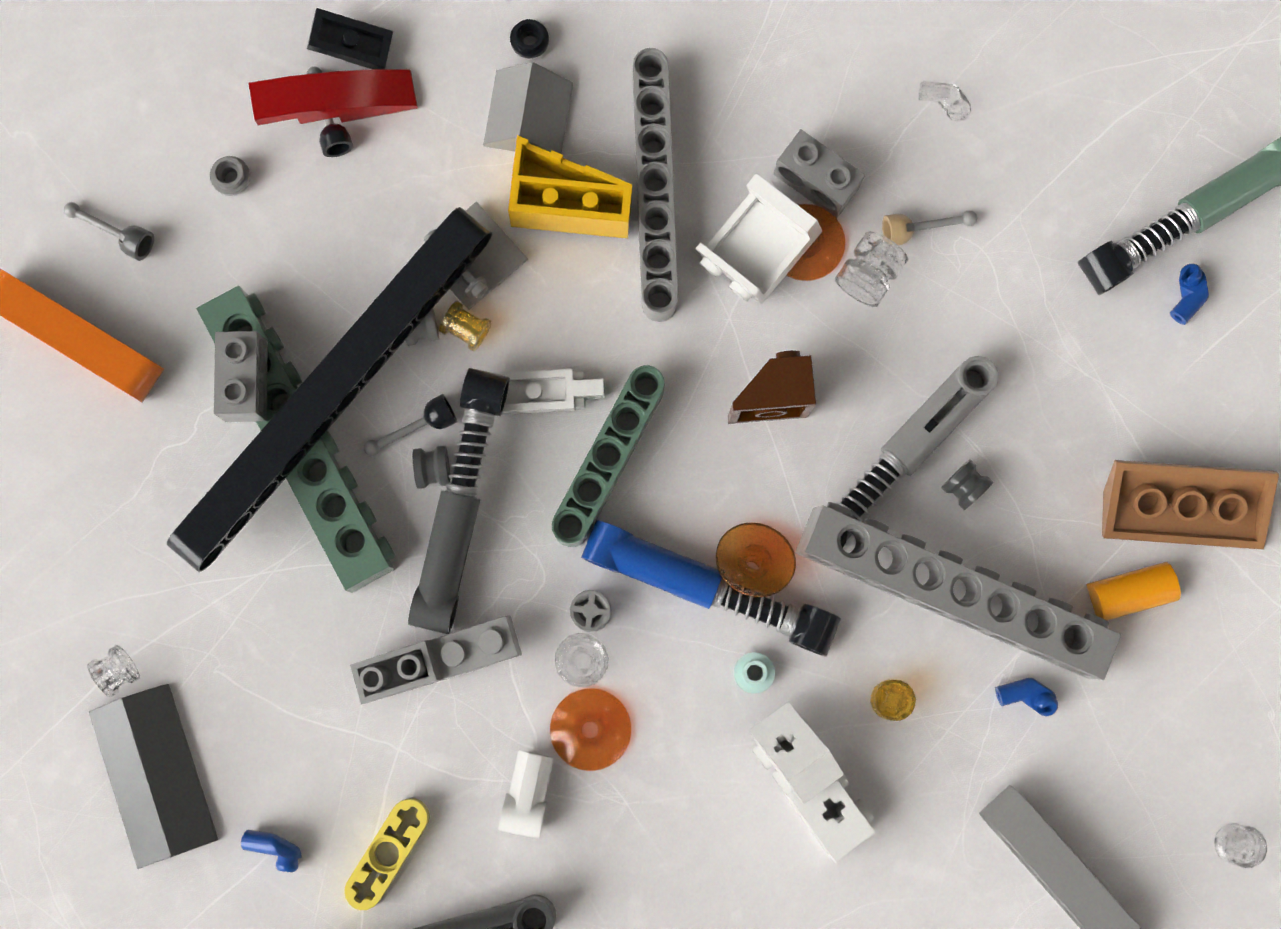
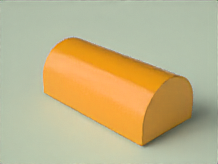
M1168 562L1086 584L1095 615L1107 621L1179 601L1181 596L1177 575Z

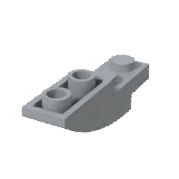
M509 615L351 664L350 667L361 704H366L520 656L522 653L511 616Z

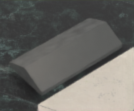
M169 684L120 698L89 711L137 869L217 841V833Z

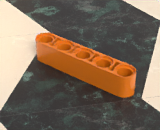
M0 269V316L143 403L164 371V368Z

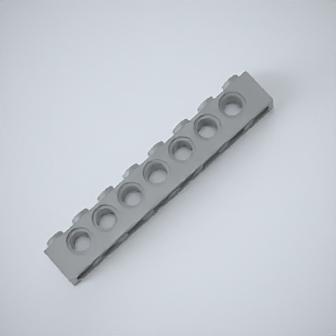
M828 502L827 507L823 505L812 509L796 549V554L1083 677L1105 680L1121 636L1120 633L1108 629L1109 622L1091 614H1085L1084 618L1071 613L1072 605L1054 598H1049L1048 602L1035 597L1036 590L1017 582H1013L1012 586L998 581L1000 575L992 570L976 566L975 571L961 565L963 559L955 554L942 550L939 551L938 555L924 549L926 543L918 538L905 534L902 535L901 539L887 533L889 529L887 525L876 520L866 518L864 523L850 517L852 512L850 509L839 504ZM846 530L851 532L856 540L855 548L851 553L844 551L840 543L841 536ZM883 547L888 548L893 557L892 564L887 569L883 568L878 560L879 551ZM920 563L925 564L929 570V579L924 585L919 583L916 578V569ZM958 579L962 580L966 587L965 596L960 601L953 593V586ZM995 595L1002 601V610L997 616L992 613L990 608L991 600ZM1032 611L1038 616V626L1033 632L1027 624L1028 616ZM1069 627L1074 632V642L1070 647L1066 645L1064 640L1065 631Z

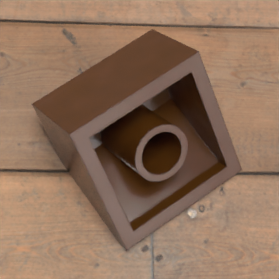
M796 350L776 353V358L769 359L733 401L728 414V424L807 418L816 405L811 355L801 356L800 351Z

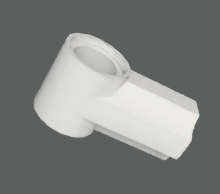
M518 751L510 793H506L498 830L540 838L547 801L544 800L550 781L553 757Z

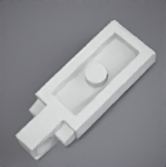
M573 369L495 373L510 378L507 399L502 415L575 411V409L585 408V400L605 399L604 379L584 380V373L574 372Z

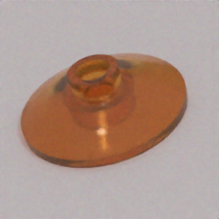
M799 204L798 206L817 219L822 232L786 276L800 281H813L827 276L838 266L845 250V235L841 224L831 213L817 205Z
M761 523L736 525L721 537L716 549V565L722 578L730 587L748 596L767 597L777 594L790 583L795 573L796 557L791 544L779 531ZM747 563H755L759 569H753Z
M594 688L581 689L569 694L556 707L551 718L550 737L557 754L570 766L585 771L601 770L614 764L626 751L631 738V721L624 705L611 693ZM586 722H594L598 726V734L595 737L588 738L583 734L582 728Z

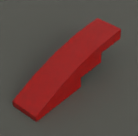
M410 69L335 71L287 76L248 83L254 120L258 126L291 119H298L300 124L336 117H339L343 123L418 109Z

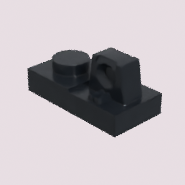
M316 8L307 49L370 69H385L393 31Z

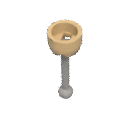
M966 211L962 216L912 223V220L903 214L885 215L882 221L883 237L888 247L898 246L907 243L913 236L914 231L962 223L966 226H973L978 218L974 211Z

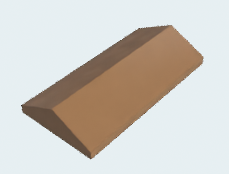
M1114 460L1103 491L1102 536L1107 539L1264 550L1279 473L1277 471Z

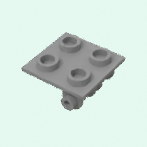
M477 201L466 212L492 232V237L484 250L450 288L468 310L528 260ZM436 229L430 231V232L425 236V238H424V241H425V242H426V241L428 240V238L434 233V231H435Z

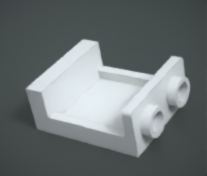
M756 173L746 185L750 191L749 195L706 246L700 242L695 249L703 257L700 265L716 278L721 273L732 281L729 288L746 302L753 297L762 305L821 234L822 229L817 219Z

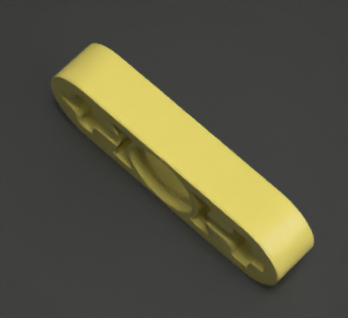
M408 798L400 801L393 807L345 885V898L353 908L357 910L371 909L381 901L429 823V810L422 801ZM415 807L418 810L416 818L420 820L419 826L412 824L406 829L403 837L410 838V842L406 845L403 839L395 834L387 833V830L390 826L395 832L399 830L404 821L400 811H408ZM392 842L397 846L399 858L395 864L386 866L378 861L376 850L380 843ZM368 862L375 871L387 874L388 877L385 881L380 875L375 879L371 886L372 892L375 893L374 898L367 896L365 899L360 900L357 897L359 889L355 884L356 882L362 884L372 873V870L365 869Z

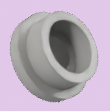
M222 157L213 164L210 171V181L221 194L228 196L237 195L247 188L250 182V170L245 162L238 157ZM229 172H237V178L233 182H225L226 175Z

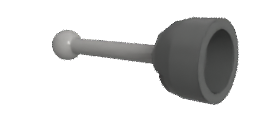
M74 202L67 203L64 207V213L67 217H78L118 237L121 250L138 261L146 258L153 247L154 234L142 227L134 225L120 230L80 210L79 205Z

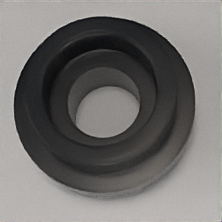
M526 19L513 27L510 34V42L516 54L523 58L531 59L542 55L546 51L549 44V35L542 23ZM527 36H534L537 39L533 45L523 43L524 38Z

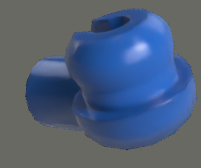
M1025 678L995 687L996 696L1001 706L1022 701L1042 716H1051L1058 709L1055 693L1034 678Z
M249 829L242 836L241 847L243 850L278 856L275 865L278 871L295 872L298 869V860L302 858L299 847L277 834Z

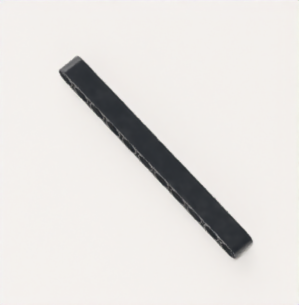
M458 207L452 211L178 525L167 540V546L196 571L202 572L209 567L489 243L492 232L463 208Z

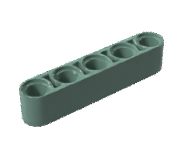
M644 365L636 368L630 374L555 513L552 521V531L557 541L562 545L577 547L590 534L662 399L665 386L664 377L657 368ZM642 378H649L655 381L658 388L653 394L645 396L637 392L635 384ZM629 412L637 416L639 424L635 429L625 431L618 427L616 420L623 413ZM606 447L615 448L620 454L619 461L613 466L602 465L597 459L598 453ZM586 482L596 483L601 488L599 498L593 502L583 501L578 495L579 488ZM568 517L577 518L582 523L581 532L573 538L564 537L559 530L561 522Z

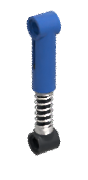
M596 520L581 556L582 559L612 572L624 574L709 609L712 605L719 608L721 605L725 611L728 609L735 611V616L741 613L745 615L746 620L751 617L756 619V624L761 621L766 623V628L770 625L776 627V632L782 633V635L785 634V636L788 635L791 644L824 657L828 655L841 618L818 607L803 604L802 607L798 608V606L791 603L786 606L784 600L776 602L774 596L766 598L763 592L756 594L753 588L747 590L744 589L743 584L739 586L734 585L733 580L724 578V572L635 537L633 534L603 521Z

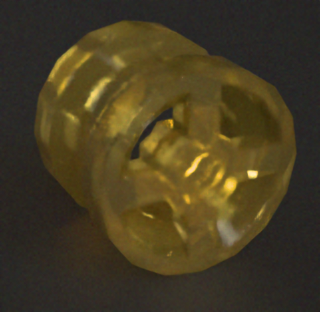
M885 680L874 687L870 696V703L877 716L885 720L900 721L906 719L913 712L916 697L913 689L907 683L901 680Z

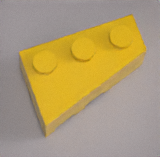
M517 135L508 206L511 227L628 239L632 206V184L591 166H581L563 158V154L553 150L551 152L530 144L528 139Z

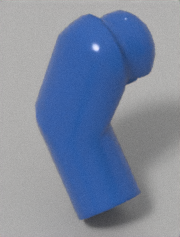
M1187 264L1180 271L1179 284L1182 299L1171 310L1170 315L1176 322L1182 325L1188 323L1209 297L1205 273L1197 264Z

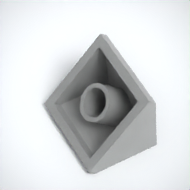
M534 62L496 70L483 143L484 147L515 151L518 135L528 139L532 145L549 152L553 150L561 154L573 82Z

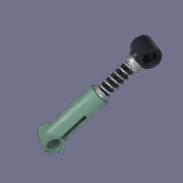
M1281 137L1260 150L1256 155L1180 199L1178 206L1174 210L1169 211L1167 216H1160L1158 222L1152 221L1149 227H1142L1140 232H1134L1131 238L1126 237L1117 243L1109 241L1077 262L1097 294L1101 295L1134 274L1132 272L1133 269L1140 266L1141 261H1147V256H1155L1157 250L1164 251L1165 245L1172 246L1175 239L1182 240L1183 234L1202 233L1276 186H1281Z

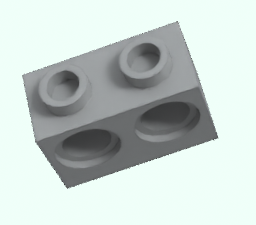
M802 129L799 130L777 159L773 174L835 219L838 218L859 190L865 177L864 173Z
M257 331L215 332L214 414L225 422L267 421L268 341Z

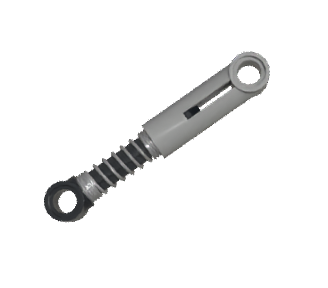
M982 356L970 357L964 361L881 448L883 454L879 456V463H873L871 471H864V478L857 479V486L849 487V494L842 495V501L836 504L852 511L850 517L862 521L860 517L864 513H869L868 508L872 504L877 506L875 501L879 497L884 498L883 493L886 489L892 490L890 485L894 481L899 482V478H903L905 474L911 476L975 407L994 390L999 377L995 364ZM967 371H975L980 374L983 380L982 388H974L969 385L966 379ZM956 395L960 400L939 422L935 421L933 417ZM847 530L842 534L840 539L842 548L844 547L847 539L852 535V533Z

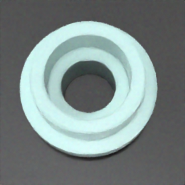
M752 652L745 654L735 665V681L742 690L748 693H761L767 690L774 681V665L767 656L761 653ZM751 665H757L762 670V676L757 681H752L747 676V670Z

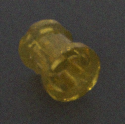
M455 301L446 312L439 331L444 335L450 333L466 342L468 349L474 352L487 336L491 327V320L488 318L481 320L464 310L462 303Z

